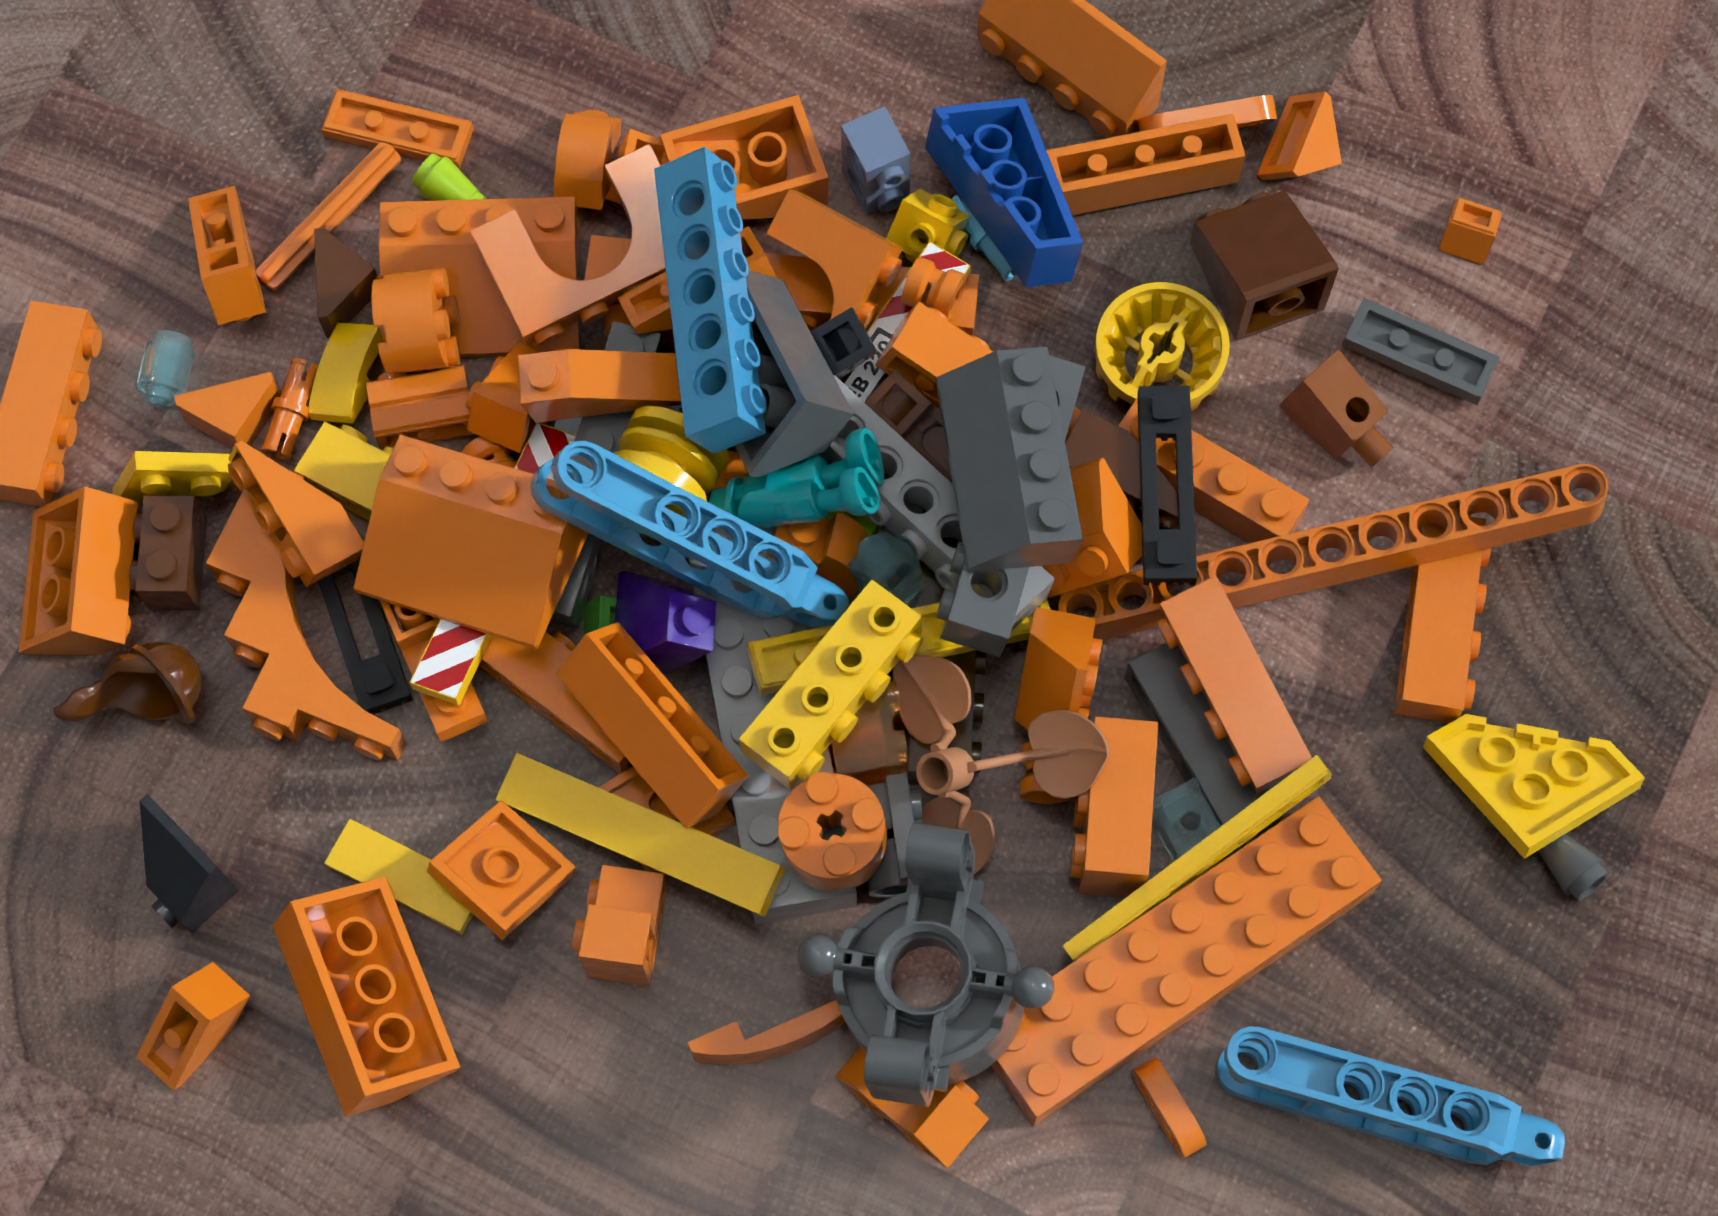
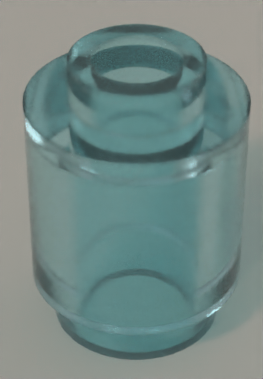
M157 330L153 333L152 340L146 342L136 389L144 394L143 398L148 403L161 407H170L175 402V395L186 393L195 353L191 349L193 342L188 336L170 330Z

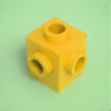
M920 188L902 200L886 239L903 248L902 251L906 253L907 259L912 263L919 257L929 241L958 257L968 238V234L963 230L970 215L957 209V203L949 197L941 194H930Z

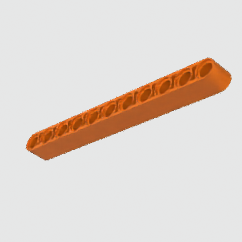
M1578 464L1196 556L1197 581L1195 585L1215 575L1219 580L1227 572L1235 571L1242 574L1245 578L1238 585L1227 586L1220 582L1233 609L1588 525L1595 522L1603 512L1609 489L1608 479L1604 472L1596 466ZM1577 488L1588 489L1595 495V499L1582 502L1576 500L1570 492ZM1527 500H1534L1541 503L1545 510L1540 513L1531 514L1521 509L1520 504ZM1484 512L1491 515L1495 521L1487 526H1479L1470 521L1469 517L1474 513ZM1434 524L1441 527L1444 533L1437 538H1428L1423 536L1419 529L1424 525ZM1385 536L1390 538L1394 545L1386 550H1378L1370 546L1368 542L1374 537ZM1336 548L1343 552L1344 556L1336 562H1327L1322 560L1318 554L1324 549ZM1277 560H1287L1295 566L1286 574H1277L1268 569L1272 562ZM1143 569L1136 570L1119 577L1063 593L1058 603V609L1060 612L1071 614L1080 607L1094 609L1096 612L1092 618H1096L1093 638L1106 640L1158 627L1156 621L1163 618L1160 603L1174 597L1169 591L1178 583H1173L1172 585H1166V583H1161V585H1155V583L1143 585ZM1130 595H1138L1145 599L1144 604L1135 610H1127L1120 606L1121 601Z

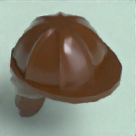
M158 641L143 645L136 644L131 647L129 654L118 655L111 660L100 681H95L91 686L73 690L62 704L54 707V714L64 721H82L95 715L103 708L116 707L150 721L166 720L173 717L182 724L189 725L194 721L195 715L192 707L197 701L201 690L200 668L189 651L181 646Z

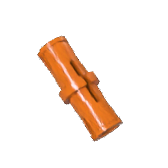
M300 358L291 359L280 397L273 399L271 410L274 412L265 441L260 448L262 453L271 456L272 452H276L281 439L275 458L283 461L291 460L301 424L309 419L308 404L318 365L312 362L309 368H305L307 360ZM304 368H305L304 375H303V378H302V380H301V376H302L303 370H304Z

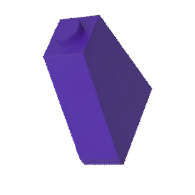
M622 571L618 577L614 623H620L661 673L665 675L713 652L717 602L668 581Z

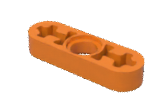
M1263 95L1142 117L1137 122L1139 132L1233 113L1237 128L1242 129L1274 122L1277 120L1273 95Z

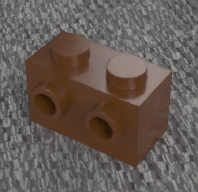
M144 496L142 513H136L134 536L136 542L140 544L138 560H133L130 565V585L149 610H200L207 516L195 496Z

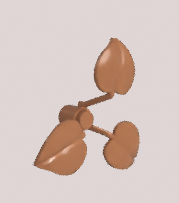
M914 654L906 663L899 660L893 667L895 697L904 726L920 742L925 744L934 743L930 747L931 752L925 754L919 760L916 768V776L920 786L926 792L938 795V797L926 803L922 808L923 819H921L922 824L968 830L975 849L974 874L986 865L995 846V830L991 818L982 811L970 810V798L955 791L968 786L973 779L974 772L1034 760L1033 773L1038 785L1051 796L1071 798L1083 794L1094 785L1109 759L1108 742L1101 730L1091 720L1076 712L1054 710L1039 715L1031 722L1028 729V737L1033 750L973 761L972 757L965 750L958 747L947 748L956 736L953 723L960 722L966 718L971 707V689L964 672L947 659Z

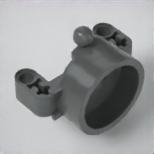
M913 823L909 831L906 847L905 866L909 876L906 892L881 902L867 912L854 927H847L841 936L838 946L831 938L821 934L809 936L802 941L797 950V962L804 973L815 978L825 977L832 972L834 994L842 1016L858 1046L866 1055L864 1081L871 1096L874 1099L929 1107L934 1090L946 1092L948 1084L971 1078L998 1060L1017 1034L1022 1021L1024 1007L1027 1009H1038L1046 1005L1054 993V981L1051 975L1040 967L1027 966L1021 969L1008 932L996 916L981 905L984 881L973 880L975 849L969 831ZM924 946H936L948 950L959 960L961 979L956 991L947 1001L934 1007L916 1008L905 1004L895 995L893 991V974L898 962L908 952Z

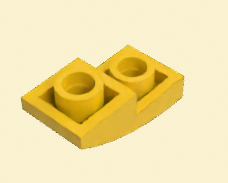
M337 323L324 349L314 379L308 410L311 420L354 423L368 398L366 383L370 382L366 374L379 353L377 343H383L380 327L367 324Z

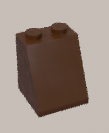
M1285 190L1272 195L1266 192L1256 194L1248 198L1242 205L1226 211L1223 208L1213 209L1203 214L1194 224L1190 241L1191 246L1235 342L1325 310L1339 268L1332 255Z

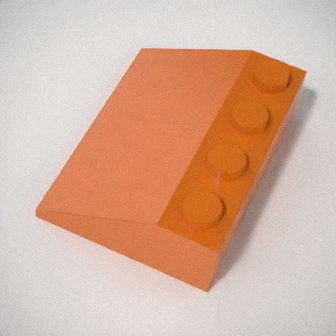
M575 197L380 202V276L445 268L449 283V296L455 295L458 303L459 324L451 325L452 337H457L460 358L498 357L500 355L505 357L518 341L526 344L470 230L515 209L543 263L562 277L580 280V218ZM580 320L563 327L565 334L557 340L543 346H538L535 341L528 346L542 352L580 349Z
M400 435L379 478L353 589L356 593L537 650L589 533L548 513L536 504L530 488L534 474ZM546 479L547 490L553 497L558 499H567L569 495L559 489L554 480Z

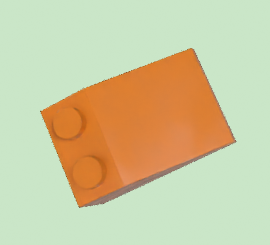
M799 95L660 134L668 162L706 147L720 159L730 163L737 177L738 184L735 189L737 210L742 219L774 218L789 189L801 192L823 205L828 204L829 177Z

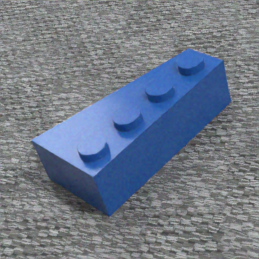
M1017 98L933 108L925 149L1023 285L1027 288L1072 282L1083 241L1026 99Z

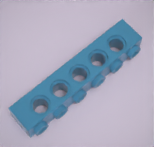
M702 147L654 168L685 437L715 454L766 434L763 413H765L767 405L759 383L758 367L761 359L753 336L752 321L755 318V312L748 298L746 277L749 274V267L742 251L740 232L743 231V221L737 210L735 189L738 184L737 177L729 162L720 159L706 147Z

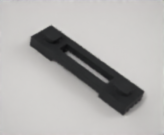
M1139 386L1137 402L1140 441L1143 585H1149L1150 583H1155V585H1161V583H1166V585H1172L1173 583H1178V585H1184V583L1195 585L1197 581L1190 386ZM1156 438H1161V441L1173 438V441H1175L1178 529H1159Z
M359 558L357 561L319 580L318 583L359 705L369 713L381 712L380 709L386 708L388 710L394 704L399 706L402 705L403 701H413L379 600L362 594L360 596L380 655L361 660L334 580L336 574L340 573L342 576L348 570L353 572L356 579L360 562Z

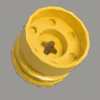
M649 405L635 410L627 424V429L618 441L620 451L614 452V454L705 501H707L705 493L711 492L719 480L718 476L729 459L727 449L713 454L686 438L683 413L665 407ZM666 504L664 506L687 518L684 510L678 505Z

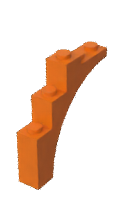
M294 473L295 475L306 481L304 476ZM247 489L244 490L222 530L206 565L216 578L215 584L219 588L235 596H243L224 634L235 651L234 657L255 668H261L263 663H265L242 707L253 723L252 729L272 740L280 741L282 735L298 741L306 724H308L307 730L322 739L334 742L336 737L339 736L354 742L353 749L366 757L380 761L382 756L385 755L398 761L407 744L400 729L362 709L339 690L316 663L303 636L295 604L294 577L289 574L280 556V551L283 549L274 534L265 533L259 525L254 514L256 504Z

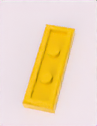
M349 819L324 862L327 868L357 883L386 876L396 903L461 936L474 915L427 872L431 859L352 819Z

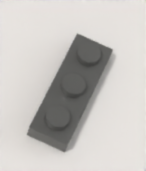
M1363 298L1342 343V346L1475 405H1478L1500 358L1497 355L1366 298Z

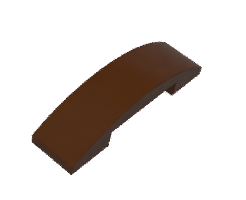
M894 369L864 403L953 484L940 409Z

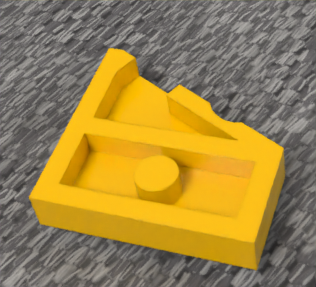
M134 451L113 487V495L143 504L144 496H211L225 490L232 479L228 471V464L230 463L228 457L230 454Z

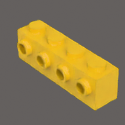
M871 580L741 735L739 743L742 754L790 791L793 790L800 780L805 781L817 773L825 761L821 754L833 740L840 743L849 735L858 721V717L854 714L867 699L873 703L882 695L891 680V677L887 674L899 660L904 663L908 662L917 652L924 639L920 635L922 633V616L874 580Z

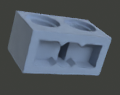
M884 106L842 124V171L866 216L878 211L887 213L900 207L902 200L910 195L911 154L886 107Z

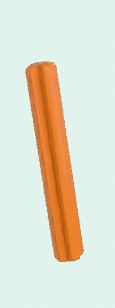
M384 142L379 143L256 269L257 277L262 284L271 290H277L315 251L314 229L325 228L332 234L400 164L401 157L391 145Z

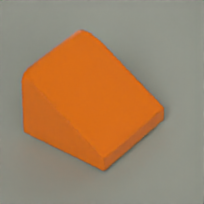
M1456 198L1439 246L1440 250L1478 264H1484L1494 242L1502 212L1462 198Z

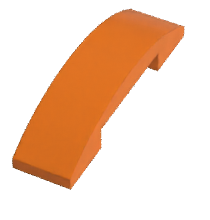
M836 999L746 1040L737 1021L687 1043L695 1062L728 1065L752 1063L786 1055L804 1048L839 1028L845 1023Z

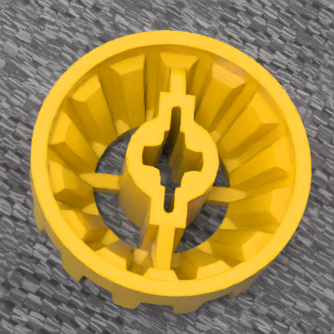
M1168 282L1142 284L1122 293L1104 312L1098 325L1094 345L1096 357L1095 370L1098 378L1104 379L1107 383L1108 393L1115 401L1122 398L1130 403L1131 406L1137 398L1139 386H1152L1154 382L1163 383L1176 377L1183 382L1180 386H1190L1191 411L1199 407L1202 399L1208 395H1213L1219 386L1229 356L1228 330L1224 319L1216 307L1197 291L1183 285ZM1142 335L1140 343L1135 341L1137 337ZM1170 343L1169 351H1164L1161 353L1160 356H1158L1157 354L1160 353L1161 350H1165L1168 344ZM1185 344L1192 356L1190 375L1179 369ZM1128 348L1138 354L1134 379L1129 375L1125 365V353ZM1152 354H1156L1157 356L1151 363Z

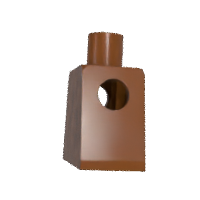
M1339 349L1310 373L1279 405L1324 450L1336 459L1349 447H1352L1372 468L1394 448L1374 427L1388 413L1386 406Z

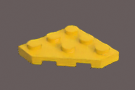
M1464 714L1428 735L1423 746L1426 752L1524 859L1637 791L1645 779L1611 741L1589 737L1587 743L1558 737L1559 731L1518 723L1515 729L1486 724V717Z

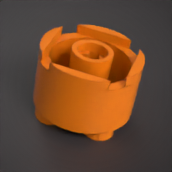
M445 268L376 276L377 279L373 280L372 314L374 327H380L383 343H377L385 371L388 374L406 373L460 365L459 343L456 336L452 337L451 325L459 324V309L456 296H449V283Z
M818 772L796 786L787 796L781 807L778 817V837L785 858L793 873L805 884L821 891H838L853 886L856 887L867 882L880 868L887 851V829L884 813L876 795L861 781L843 774ZM836 825L842 827V837L833 834L828 841L825 840L823 833L825 828L833 829Z

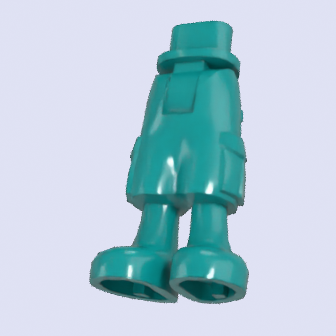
M868 428L856 429L847 436L845 458L841 461L828 465L824 458L816 454L760 477L749 476V474L744 475L743 480L740 477H735L729 480L727 487L713 489L709 503L751 525L763 526V528L784 524L819 522L821 518H826L829 512L844 511L854 516L874 514L880 508L881 503L877 487L882 486L884 483L881 452L875 436Z

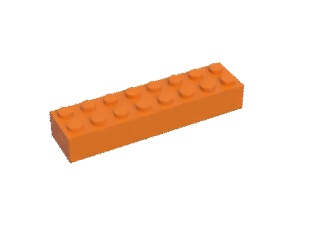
M1318 796L1052 976L1054 993L1051 1000L1038 1009H1027L1024 1007L1022 1021L1012 1043L991 1066L1032 1126L1035 1127L1370 897L1380 885L1382 879L1320 796Z

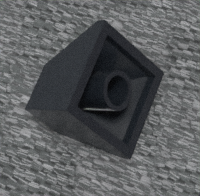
M147 794L139 802L146 886L158 898L151 907L172 929L181 922L191 933H194L239 890Z

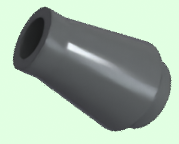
M1567 834L1538 850L1564 894H1572L1578 901H1582L1594 893L1610 874L1602 866L1604 859Z

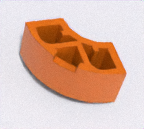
M860 1048L835 1075L846 1088L882 1120L884 1118L890 1120L906 1136L910 1143L946 1168H949L989 1120L975 1105L980 1097L963 1081L948 1084L946 1092L934 1090L929 1107L874 1099L865 1085L864 1067L866 1055Z

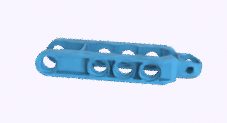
M575 441L565 446L557 453L555 458L544 463L532 476L531 494L536 504L543 510L750 615L766 619L784 615L806 627L833 626L849 607V599L844 590L833 582L815 574L818 568L804 551L594 443ZM572 456L585 457L591 463L593 470L569 458ZM551 472L559 489L569 495L567 499L555 498L547 490L546 479ZM666 504L678 505L684 510L687 518L664 506ZM713 528L725 529L731 535L733 542L711 530ZM639 533H644L661 542L659 546L647 545L642 541ZM762 551L769 552L776 557L778 563L769 561L757 554ZM685 557H691L706 565L705 569L698 570L692 568L685 560ZM730 579L752 589L749 592H740L733 587Z
M1249 1026L1237 1031L1231 1037L1216 1062L1215 1075L1219 1085L1225 1092L1235 1097L1462 1162L1489 1165L1502 1159L1529 1167L1558 1162L1563 1157L1565 1136L1555 1123L1545 1118L1521 1112V1106L1499 1094L1266 1028ZM1237 1055H1246L1252 1058L1258 1070L1245 1068L1239 1062ZM1229 1071L1231 1072V1074H1232L1235 1078H1237L1238 1080H1240V1081H1242V1082H1244V1083H1239V1082L1235 1081V1080L1230 1076ZM1349 1084L1359 1092L1361 1100L1351 1098L1345 1092L1343 1085ZM1397 1099L1405 1101L1411 1107L1412 1115L1404 1113L1399 1108ZM1450 1114L1459 1117L1463 1122L1464 1131L1454 1125Z

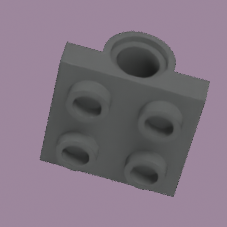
M907 773L887 775L886 783L867 786L876 795L882 806L887 829V851L878 871L867 881L869 895L872 897H893L905 893L909 876L906 871L905 857L909 831L913 823L922 824L921 819H923L919 788L909 789Z

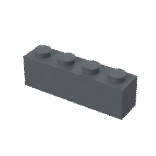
M1165 643L1128 662L1125 679L1148 719L1158 722V736L1215 831L1271 788L1256 795L1250 783L1243 787L1240 786L1227 760L1235 756L1226 737L1219 741L1216 740L1203 714L1211 709L1202 691L1193 695L1181 673L1180 667L1187 664L1178 646L1169 649ZM1282 816L1275 820L1273 823H1271L1269 826H1267L1265 829H1263L1261 832L1278 824Z

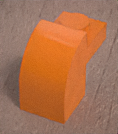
M585 110L581 113L565 114L556 153L554 197H575L577 207L602 209L606 200L605 195L609 180L605 165L612 162V153L621 136L622 118L609 117L607 113L600 110Z
M836 512L831 520L821 518L819 522L773 526L771 535L804 551L818 568L815 574L836 584L844 590L849 601L859 590L870 545V537L867 531L858 522L842 513ZM766 553V555L776 558L771 553Z

